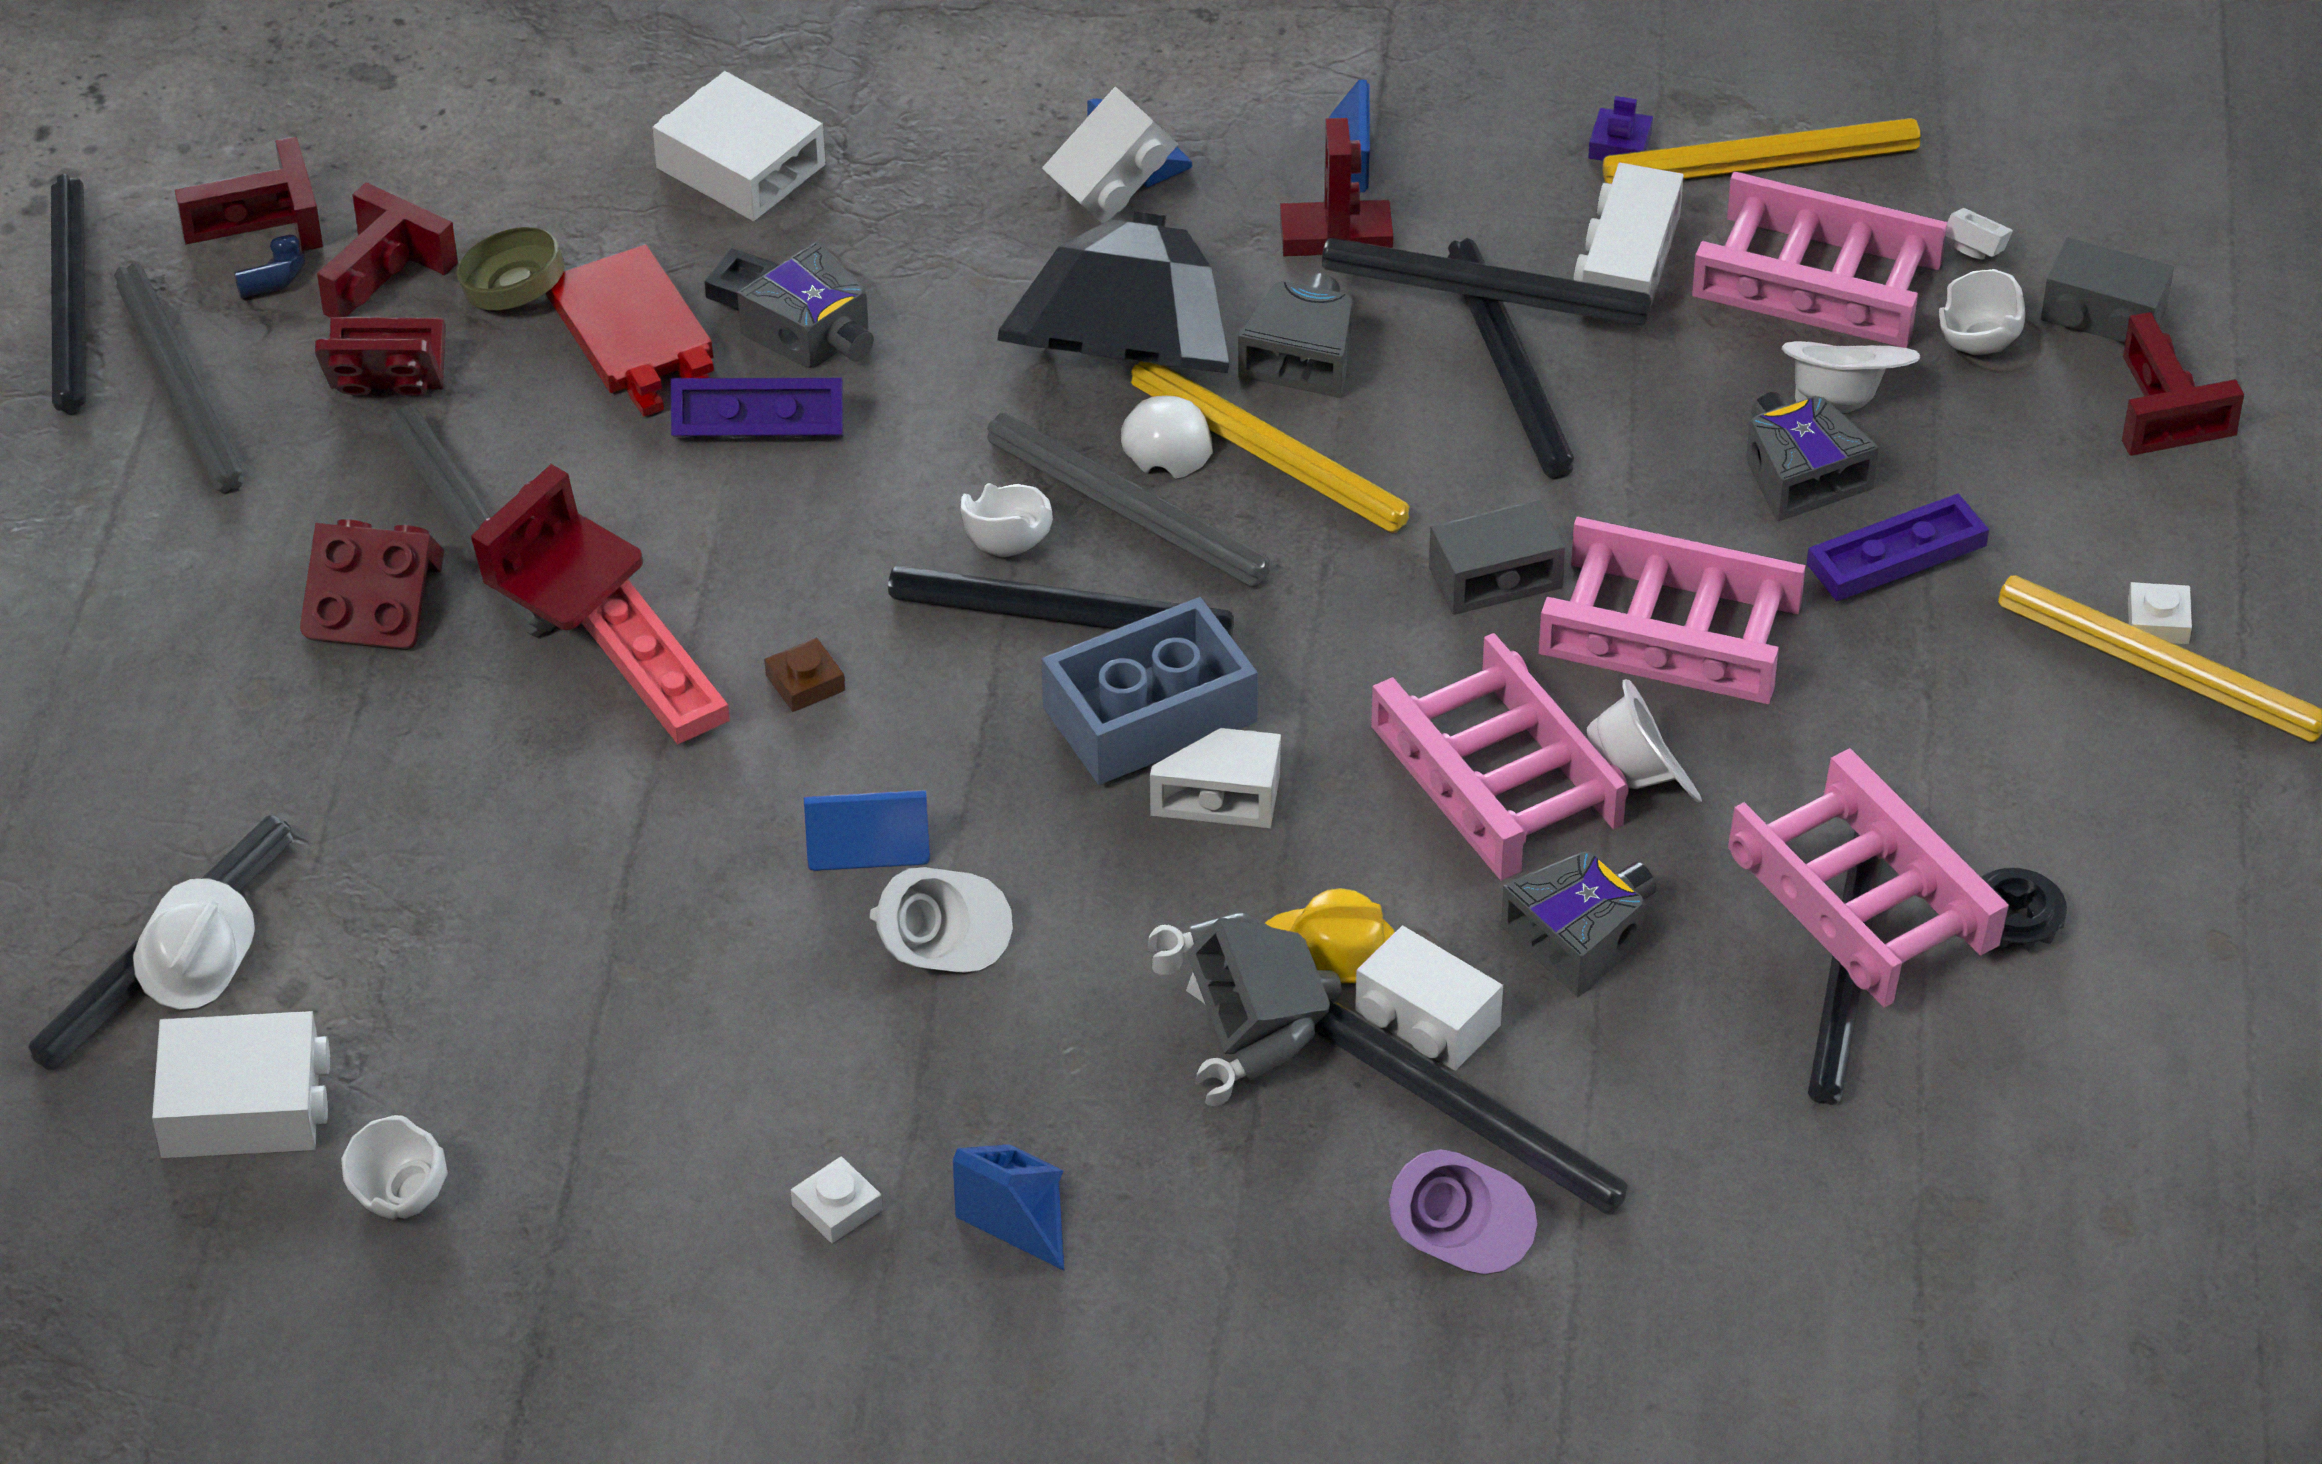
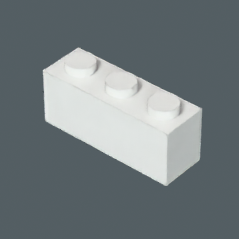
M1619 162L1612 184L1603 183L1597 209V214L1601 218H1591L1585 245V249L1589 251V254H1579L1574 280L1645 292L1650 295L1652 305L1680 217L1684 174Z

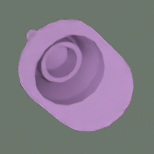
M1442 1149L1421 1153L1405 1164L1393 1182L1389 1198L1391 1221L1400 1237L1420 1251L1463 1270L1488 1274L1504 1271L1516 1264L1524 1257L1533 1244L1537 1228V1218L1534 1203L1525 1188L1507 1174L1465 1155Z

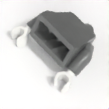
M1237 912L1190 925L1191 932L1184 934L1171 925H1160L1152 931L1148 941V951L1150 952L1168 949V951L1156 953L1152 958V969L1160 975H1169L1179 970L1183 963V953L1186 952L1224 1054H1236L1237 1059L1230 1063L1220 1058H1211L1201 1064L1197 1072L1195 1084H1199L1211 1077L1218 1078L1224 1083L1223 1086L1216 1087L1207 1094L1205 1103L1209 1106H1219L1227 1102L1236 1080L1247 1076L1249 1081L1290 1060L1313 1038L1314 1026L1329 1012V999H1334L1338 1002L1341 995V982L1337 973L1332 970H1317L1306 940L1300 934L1272 928L1245 912Z

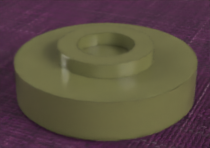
M520 227L495 233L474 245L459 263L457 277L466 299L473 306L486 310H502L531 302L549 291L562 276L565 262L557 240L551 233L538 228Z

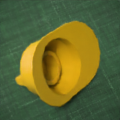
M1342 888L1326 890L1313 897L1304 909L1277 914L1265 922V924L1272 928L1300 934L1306 940L1317 970L1334 971L1339 976L1341 983H1356L1357 969L1395 933L1394 929L1383 919L1380 904L1372 902L1368 897L1354 890Z

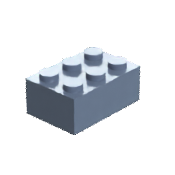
M1201 597L1041 658L1043 708L1098 785L1161 761L1220 728L1239 730L1257 722L1258 672Z

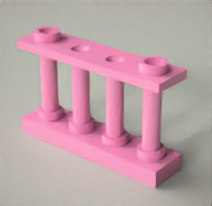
M1733 172L1730 180L1727 220L1736 222L1725 246L1705 241L1701 242L1695 255L1692 296L1907 348L1913 335L1918 293L1908 291V288L1918 265L1935 270L1940 269L1943 260L1947 222ZM1757 227L1789 234L1778 259L1746 252ZM1810 240L1842 247L1832 272L1800 265ZM1864 253L1896 260L1886 285L1854 278Z
M1576 517L1573 530L1571 566L1580 567L1582 570L1570 601L1551 597L1546 598L1541 612L1538 654L1764 704L1770 703L1775 687L1779 647L1768 645L1766 642L1777 610L1799 614L1806 565ZM1605 573L1639 580L1627 614L1593 607ZM1662 585L1696 592L1685 626L1651 619ZM1719 598L1754 605L1743 639L1708 632Z
M1495 633L1484 637L1482 671L1419 699L1414 695L1409 696L1393 677L1373 685L1371 727L1500 881L1522 871L1523 844L1526 842V836L1593 806L1613 830L1624 825L1625 800L1629 790L1622 771L1616 765L1609 764L1528 672L1523 658L1516 651H1510ZM1492 692L1509 709L1505 713L1451 737L1447 733L1441 734L1430 721L1437 716ZM1523 730H1527L1542 747L1540 750L1484 775L1478 771L1474 772L1462 759ZM1557 768H1560L1576 786L1517 814L1512 810L1507 811L1495 797Z
M1850 748L1831 757L1824 795L1767 825L1745 802L1734 808L1728 849L1731 851L1735 861L1742 868L1749 869L1844 966L1853 982L1859 988L1867 990L1884 1008L1894 1003L1902 963L1954 935L1963 938L1980 956L2000 945L2009 905ZM1836 816L1844 819L1860 835L1807 864L1785 844ZM1874 856L1883 858L1899 874V876L1845 904L1824 883ZM1914 895L1923 898L1939 914L1935 918L1886 944L1863 923Z

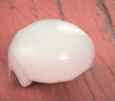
M1995 269L1973 271L1953 280L1947 287L1945 308H1939L1940 326L1945 340L1955 349L1972 355L2001 352L2021 334L2025 323L2026 312L2022 288L2013 275Z
M1155 396L1141 401L1127 416L1121 428L1123 451L1128 457L1132 458L1144 473H1149L1152 467L1159 466L1169 471L1174 478H1182L1203 467L1213 453L1212 437L1205 416L1192 402L1177 396Z
M988 483L985 485L983 493L977 501L974 502L968 494H963L961 497V514L965 531L969 539L980 550L988 554L1008 557L1024 553L1038 544L1050 531L1053 521L1051 504L1049 499L1036 487L1014 484L998 488Z
M400 1115L369 1122L351 1137L341 1158L343 1181L348 1190L366 1209L381 1217L392 1220L397 1218L406 1219L422 1212L438 1197L448 1174L443 1148L438 1146L432 1134L416 1126L407 1117Z

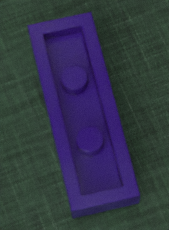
M671 378V436H844L843 378Z
M1957 493L1809 547L1806 564L1837 602L1986 547L1989 529L1961 495Z

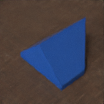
M1010 1144L957 1148L953 1158L956 1218L1064 1271L1059 1181L1064 1171Z

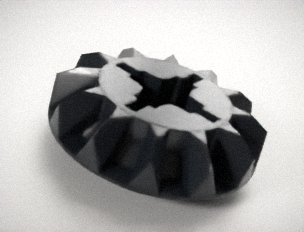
M2022 868L1997 869L1981 876L2009 905L2010 909L2016 911L2022 907L2025 909L2028 907L2026 918L2018 913L2012 914L2010 917L2006 915L2000 941L2002 950L2011 942L2020 943L2029 952L2037 941L2051 944L2058 929L2064 928L2067 914L2066 900L2058 886L2047 877Z

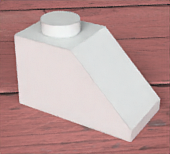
M1220 728L1154 764L1150 772V816L1271 828L1280 779L1281 734Z

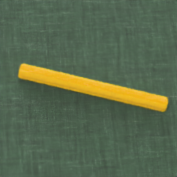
M1913 118L1609 155L1603 160V177L1605 183L1612 184L1619 162L1684 174L1683 179L1913 151L1920 146L1921 134L1917 121Z
M1140 361L1132 368L1131 373L1133 376L1131 383L1139 390L1152 397L1177 396L1192 402L1205 416L1209 430L1390 533H1397L1402 525H1406L1409 519L1410 507L1408 503L1165 365Z
M2017 575L2010 576L2001 588L1998 603L2006 610L2309 743L2316 742L2322 734V708Z

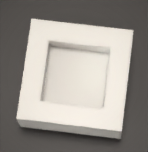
M1962 208L1950 215L1947 222L1946 236L1956 240L1954 248L1973 258L1985 259L1986 254L1993 257L2005 250L2013 230Z
M2131 582L2128 595L2129 625L2170 643L2189 644L2192 630L2190 586Z
M842 1156L791 1189L792 1206L832 1244L883 1210L882 1194Z

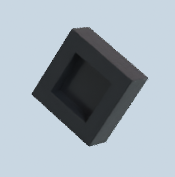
M731 248L704 281L706 298L739 309L737 292L780 264Z

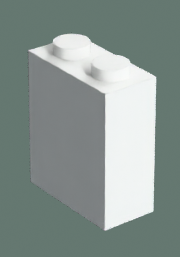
M726 71L706 86L697 90L692 97L670 114L663 116L653 126L656 168L752 221L758 219L825 165L823 123Z
M313 1011L160 1019L152 1119L161 1158L315 1150L316 1124H326L328 1119L325 1085L318 1086L319 1075L329 1074L330 1048L327 1036L317 1037Z

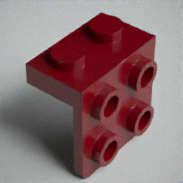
M331 317L330 339L315 341V355L330 388L337 389L343 394L366 395L371 392V389H393L396 393L402 395H423L427 393L428 389H443L446 324L443 318Z
M550 464L535 479L526 483L515 497L496 514L487 518L478 530L471 535L483 583L562 630H571L578 626L643 565L642 553L638 547L578 513L568 473L553 464Z
M340 519L337 521V525L315 523L300 621L301 633L307 639L313 641L401 650L411 649L415 646L418 638L427 571H442L444 549L429 534L428 530L416 526L396 525L393 531L373 529L369 523L350 519Z

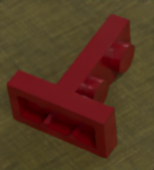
M1348 118L1325 119L1324 202L1280 203L1283 257L1322 255L1327 239L1332 237L1393 248L1390 201H1360L1359 182H1351V174L1361 173L1360 140H1350Z
M297 136L275 140L280 169L175 189L185 245L294 223L301 251L322 248L323 241L317 204Z
M365 182L352 194L358 237L317 273L323 315L330 318L347 317L358 306L366 303L371 294L393 274L400 272L409 260L445 276L458 264L453 222Z
M2147 312L2129 316L2123 358L2144 397L2128 400L2122 442L2129 455L2133 456L2237 436L2245 395L2237 380L2195 387L2192 374L2188 370L2182 369L2175 356L2174 345L2170 335L2162 333L2152 313Z

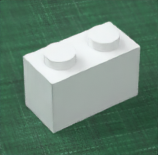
M1114 87L1042 169L1101 223L1112 219L1117 212L1127 205L1131 196L1153 172L1164 164L1166 158L1177 147L1178 143L1118 88Z
M1402 925L1357 969L1355 1011L1362 1014L1367 1021L1375 1026L1385 1028L1412 1044L1423 1056L1435 1058L1456 1071L1501 1026L1503 985Z

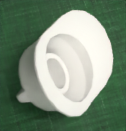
M1802 341L1787 342L1782 346L1785 354L1795 358L1796 402L1813 396L1824 397L1841 413H1849L1867 404L1874 397L1886 368L1910 365L1920 359V354L1917 351L1895 346H1834Z
M1623 680L1622 687L1625 696L1604 711L1587 727V736L1590 743L1609 764L1616 765L1622 771L1628 788L1640 789L1676 779L1696 802H1702L1701 796L1694 784L1665 745L1642 696L1630 680Z
M927 867L906 869L891 879L882 892L878 906L870 910V919L876 921L878 933L888 951L898 961L921 968L953 972L980 971L998 960L1008 947L1013 930L1011 908L1003 892L990 880L964 872Z
M189 879L173 886L161 899L144 928L133 955L135 976L143 991L159 1004L177 1010L198 1009L215 1001L231 981L248 951L254 935L253 912L244 897L229 885L212 879Z

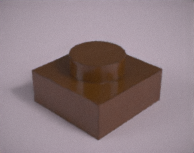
M817 637L764 659L767 678L792 712L846 691L844 673Z

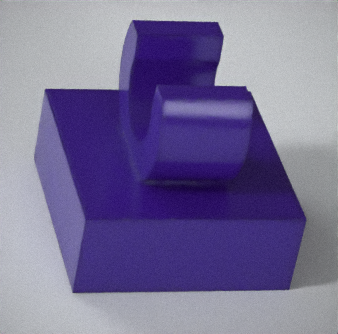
M1615 96L1614 110L1599 109L1589 142L1588 158L1603 161L1609 155L1646 151L1652 134L1653 116L1636 113L1637 99Z

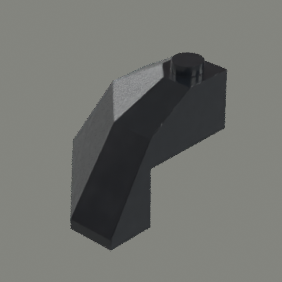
M1133 211L1132 222L1110 219L1058 246L998 331L997 341L1031 347L1080 352L1081 354L1123 360L1132 359L1158 365L1228 373L1229 368L1228 352L1212 267L1187 230L1165 227V215Z

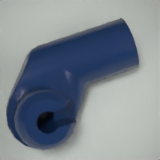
M285 235L274 238L270 243L273 258L266 265L234 272L241 299L284 289L292 282L305 264V252L300 251V241L296 236Z

